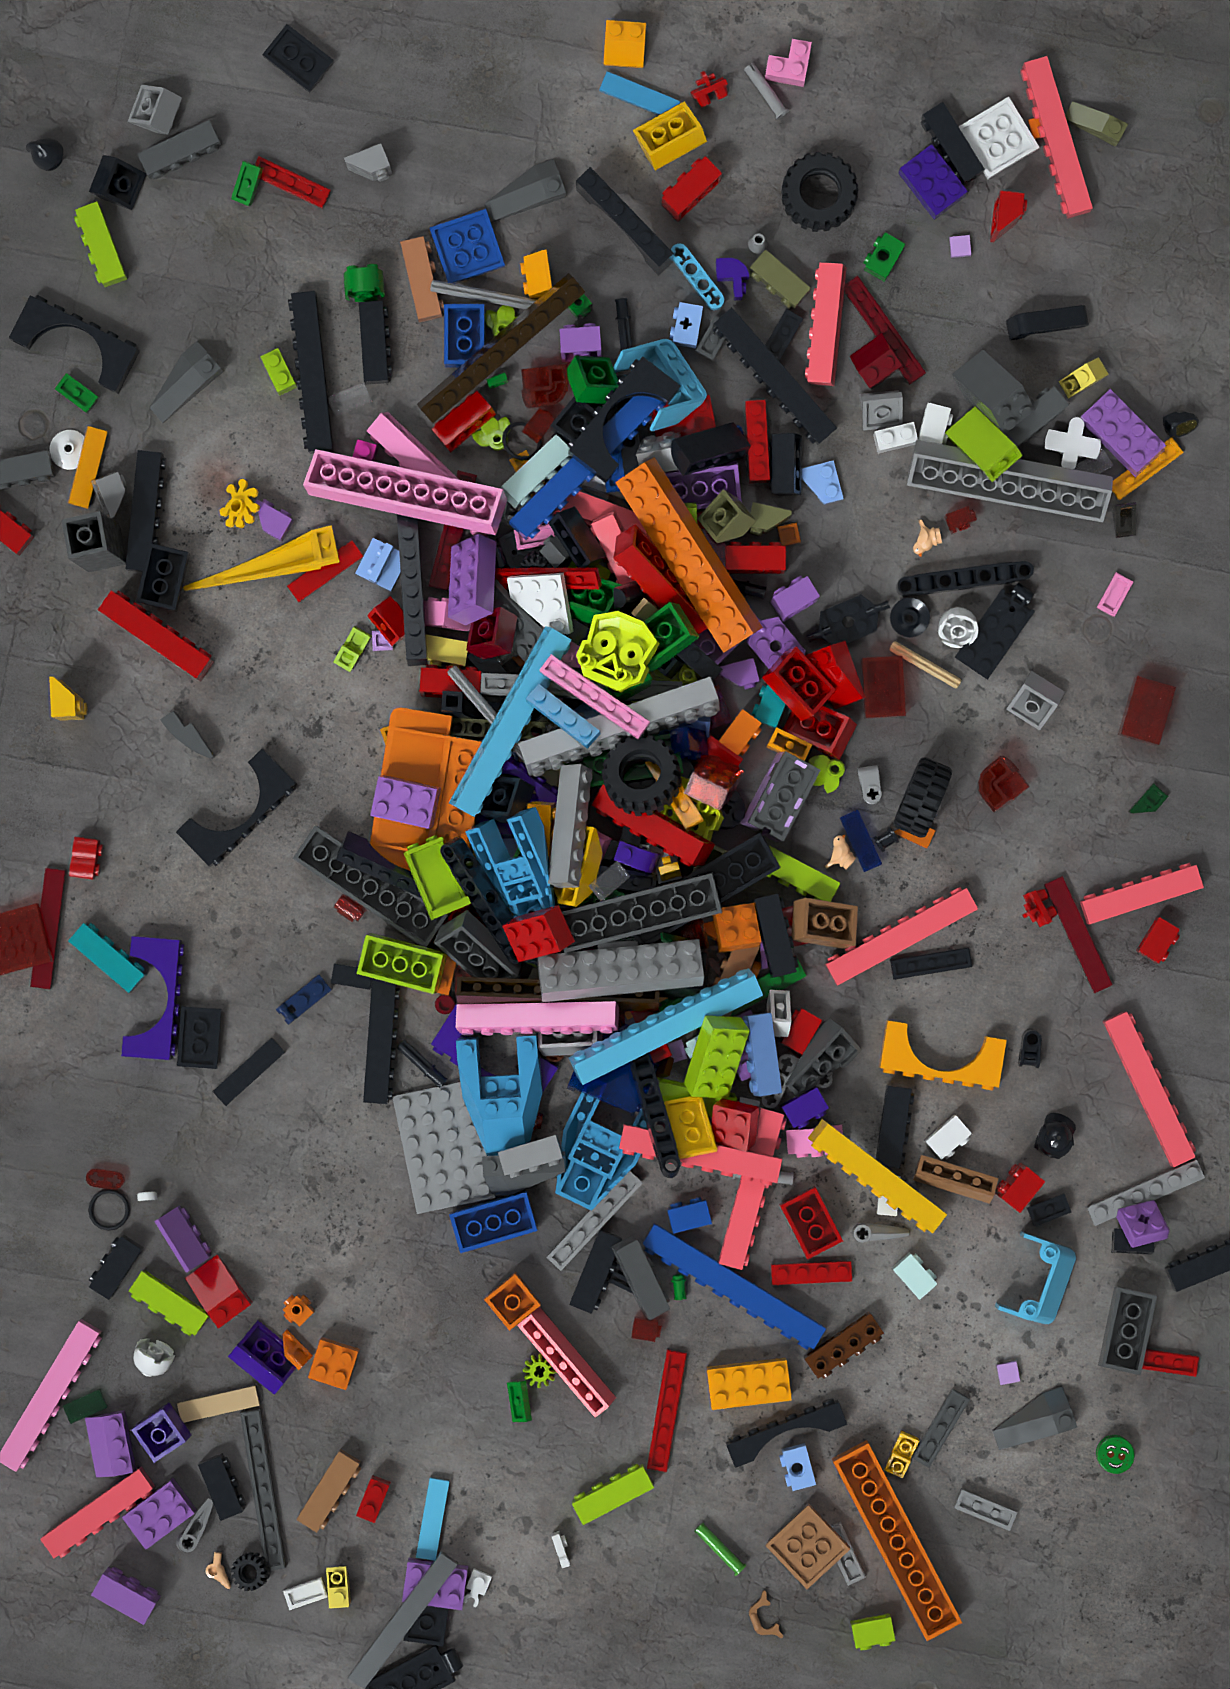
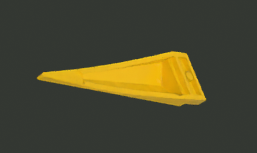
M332 525L311 530L250 561L185 585L183 589L188 591L321 569L322 566L339 563Z

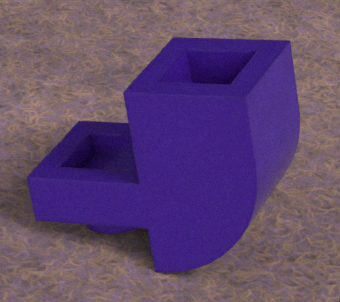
M717 258V282L733 281L734 301L742 300L743 294H746V283L742 282V280H749L747 267L735 258Z
M620 841L614 861L641 871L655 873L661 853Z

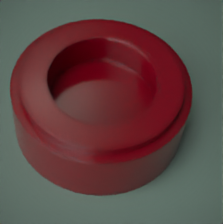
M441 995L435 1001V1008L441 1014H449L455 1007V1001L450 995Z

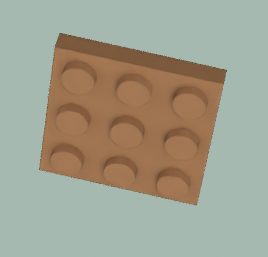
M810 1504L800 1511L765 1545L806 1589L812 1586L851 1549Z

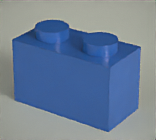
M701 1197L690 1199V1203L682 1205V1202L670 1204L671 1208L667 1209L673 1234L712 1224L706 1199L702 1200Z

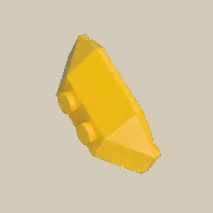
M586 826V838L583 848L584 857L579 887L557 888L554 886V892L558 898L557 901L561 905L577 907L593 893L603 854L597 829L594 827Z

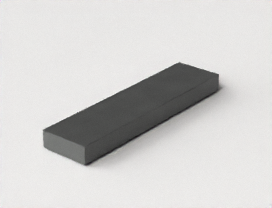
M953 1388L951 1389L912 1455L914 1460L930 1468L970 1398Z

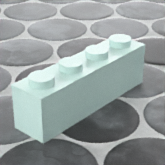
M555 435L501 486L500 489L504 490L507 501L515 509L519 505L523 507L531 499L529 496L533 492L537 493L544 486L543 482L546 479L550 480L558 472L557 469L560 466L563 467L571 459L568 454L570 448L567 447L568 445L559 436Z

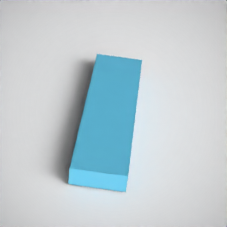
M432 1477L429 1479L416 1558L433 1561L436 1559L450 1480Z

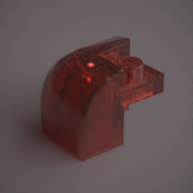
M566 364L521 369L523 382L521 393L526 408L556 405L563 400L566 392H568Z
M1005 756L998 757L981 772L978 781L979 793L993 812L1000 811L1030 787L1019 773L1020 770Z

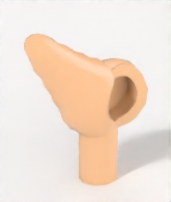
M214 1552L213 1563L206 1567V1574L208 1577L220 1582L225 1588L230 1589V1581L224 1566L221 1564L222 1552Z

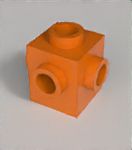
M297 1294L295 1297L291 1295L284 1302L286 1306L283 1309L285 1312L283 1315L289 1322L292 1323L294 1321L300 1327L315 1310L310 1306L312 1302L305 1295L300 1296ZM295 1306H298L300 1311H296Z

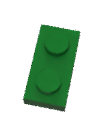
M243 161L231 199L244 205L252 206L263 168Z
M67 373L55 387L56 391L87 414L99 399L97 395Z
M526 1381L507 1382L512 1422L532 1421Z

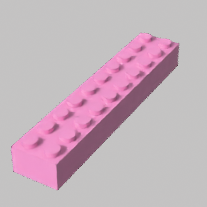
M315 449L303 484L307 493L311 496L492 535L497 533L508 500L504 490L500 488Z

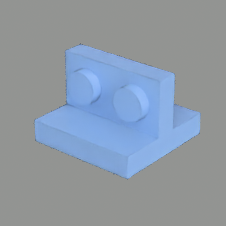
M373 538L355 574L392 591L401 573L399 550L388 543L385 544Z

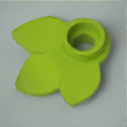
M502 305L497 312L487 310L485 313V323L487 327L492 329L494 337L500 333L499 329L505 328L517 318L515 317L514 308Z
M492 417L481 427L482 430L472 434L473 439L482 447L490 446L494 450L504 449L502 441L503 432L510 425L507 417H503L499 421ZM497 437L501 438L499 442H494Z
M817 755L810 758L809 763L821 770L813 785H824L826 793L836 790L839 786V778L845 772L843 762L838 759L830 760L825 755ZM837 765L839 768L838 772H832L831 767Z

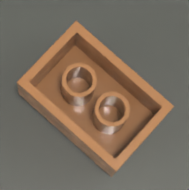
M811 898L794 901L793 941L842 949L856 946L858 906Z

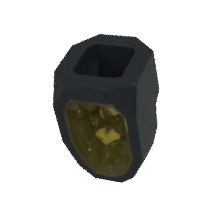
M1173 412L1163 417L1165 432L1174 438L1191 433L1199 425V419L1193 413Z

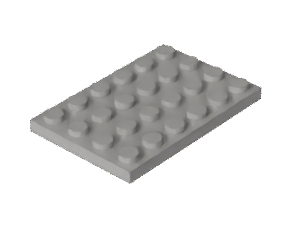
M460 1082L443 1085L440 1088L434 1087L392 1096L417 1214L495 1198L483 1177L482 1157L487 1155L464 1103Z

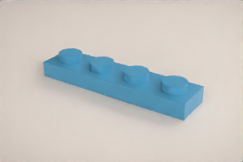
M540 684L526 698L527 703L587 749L601 734L600 730Z

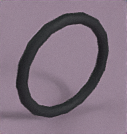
M523 421L514 422L508 425L503 432V446L507 453L515 459L521 461L530 460L541 449V436L537 429L529 423ZM525 426L534 432L538 444L533 454L519 456L510 450L506 438L511 428Z
M111 1189L102 1190L95 1194L88 1208L89 1218L93 1224L107 1231L116 1230L124 1225L130 1211L129 1203L125 1196ZM108 1193L120 1197L125 1204L126 1210L121 1222L109 1227L98 1223L92 1211L96 1199Z

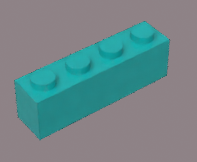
M90 922L89 925L83 923L68 942L128 993H132L147 975L143 972L145 968L137 961L133 963L129 960L130 955L122 948L120 950L113 946L115 942L108 936L102 937L98 933L99 929Z

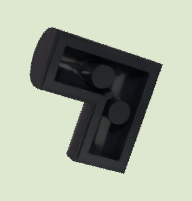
M633 581L613 588L614 608L627 606V615L636 618L631 614L643 598L647 600L646 594L643 593L639 584Z

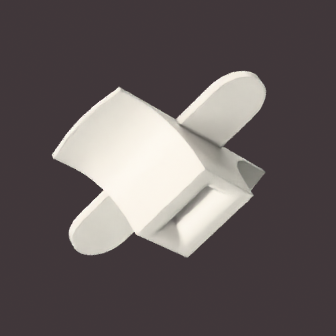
M1079 417L1071 419L1067 433L1049 429L1045 438V449L1057 451L1063 455L1061 466L1064 468L1075 469L1078 457L1097 459L1100 452V439L1082 436L1084 421Z

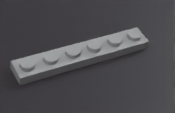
M1197 1159L1086 1208L1094 1226H1097L1115 1218L1120 1208L1156 1200L1205 1177Z
M629 1171L592 1211L589 1210L546 1258L562 1271L643 1182Z

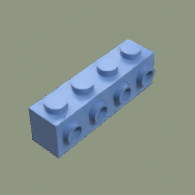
M759 1013L743 1016V1021L750 1030L744 1049L748 1053L749 1061H747L746 1065L748 1072L751 1074V1081L749 1082L751 1093H753V1096L782 1093L772 1014Z

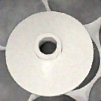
M75 430L59 432L50 444V454L54 463L63 469H76L84 436ZM68 445L72 446L70 452L65 451V447Z

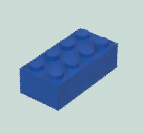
M527 1191L449 1214L460 1253L538 1231Z

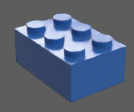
M444 304L445 368H459L485 345L484 304Z

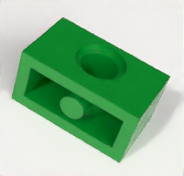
M886 232L882 237L878 236L873 245L876 249L873 254L868 253L863 262L866 265L864 271L885 282L906 244ZM878 253H887L888 259L885 261L880 260Z

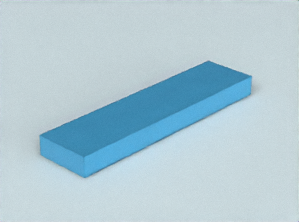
M606 72L599 89L600 92L657 115H661L680 104L679 100L610 72Z

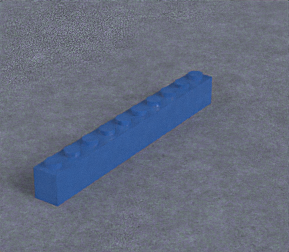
M632 397L603 426V439L609 454L615 453L617 455L625 447L623 443L627 439L631 441L639 433L637 429L641 425L646 426L653 419L651 415L655 411L658 412L659 409L664 408L666 404L651 397ZM571 458L509 520V524L525 540L529 537L533 539L540 532L538 528L543 523L547 525L554 517L553 513L557 509L561 511L569 503L567 499L571 495L575 497L583 489L581 485L585 481L589 483L596 475L574 458Z
M656 1223L652 1225L642 1242L645 1246L644 1251L653 1256L655 1253L662 1257L661 1261L669 1266L673 1263L679 1267L678 1271L688 1277L691 1274L696 1278L695 1282L701 1286L709 1285L713 1288V1293L720 1297H723V1295L730 1298L729 1302L738 1308L740 1306L748 1309L746 1313L752 1317L757 1318L759 1316L763 1318V1323L774 1329L776 1326L781 1329V1334L788 1339L794 1337L799 1340L797 1344L806 1350L809 1347L814 1350L826 1330L825 1326L725 1265L719 1264L712 1257Z

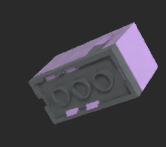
M786 751L776 753L741 824L754 831L762 830V835L774 842L784 841L821 770Z

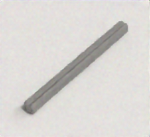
M432 280L430 291L521 309H527L537 301V299Z
M457 666L451 667L447 672L448 675L489 723L492 724L497 713ZM519 740L512 749L524 762L518 745L521 742Z

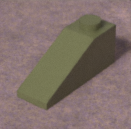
M1073 101L1065 114L1068 123L1115 147L1128 125L1112 115Z

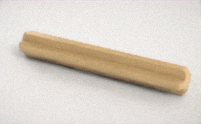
M896 641L890 646L889 650L953 688L959 687L961 683L959 677Z

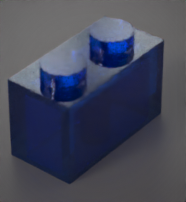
M688 726L670 730L671 747L675 755H680V758H689L692 761L702 759L701 756L709 755L706 731Z

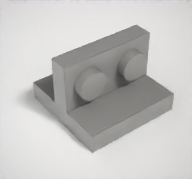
M894 390L859 394L863 431L903 425L902 392Z

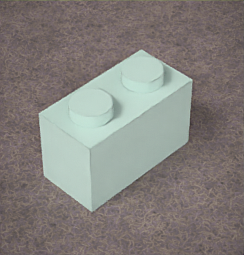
M909 1252L892 1269L920 1300L937 1285L935 1281L937 1277L930 1269L926 1271L921 1266L924 1262L916 1253L912 1256Z

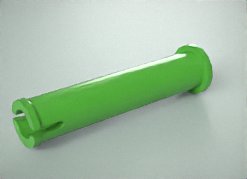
M701 1523L694 1532L735 1572V1576L746 1567V1563L743 1564L704 1523Z

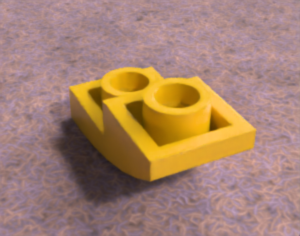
M900 1431L884 1471L903 1478L919 1443V1438Z

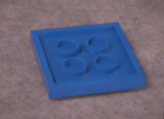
M486 209L430 227L448 283L455 284L505 267Z

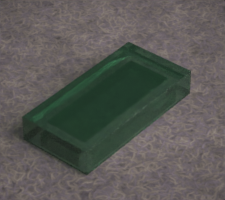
M100 1389L63 1405L70 1424L108 1407Z

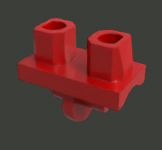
M705 71L700 72L701 79L695 82L697 86L702 84L704 86L690 91L691 96L697 100L701 107H704L711 103L708 93L712 91L715 92L718 100L728 96L726 88L728 83L723 77L710 82L716 78L714 73L706 75Z
M1045 889L1034 890L1023 895L1026 904L1023 906L1027 911L1022 914L1023 918L1029 916L1032 923L1036 921L1039 927L1053 922L1052 919L1057 915V911L1053 906L1045 908L1042 902L1048 899Z

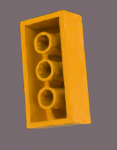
M786 1357L706 1367L712 1410L792 1400Z

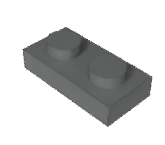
M714 316L695 352L713 361L724 341L723 337L720 339L713 331L715 328L713 324L719 319Z

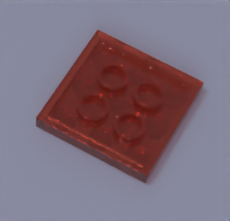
M39 903L0 913V976L53 962Z

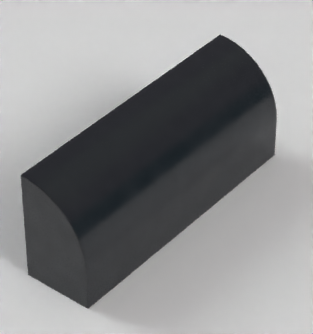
M732 422L673 439L671 455L674 464L680 473L685 476L743 459L751 445L735 423Z

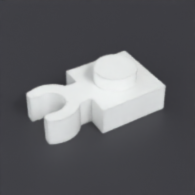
M560 1531L552 1533L551 1537L561 1567L570 1566L565 1547H568L565 1535L561 1536Z
M474 1568L466 1585V1588L471 1591L465 1595L464 1603L467 1602L468 1598L472 1597L475 1599L473 1607H476L479 1603L478 1594L485 1595L492 1576Z

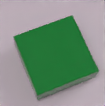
M505 373L486 379L489 389L508 382Z

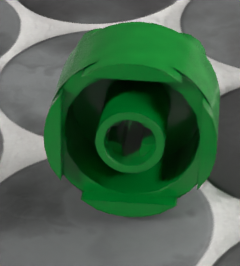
M369 264L361 268L355 265L346 267L347 271L343 274L346 300L350 301L351 297L355 298V302L376 301L377 296L381 295V298L385 296L383 271L378 269L377 264Z

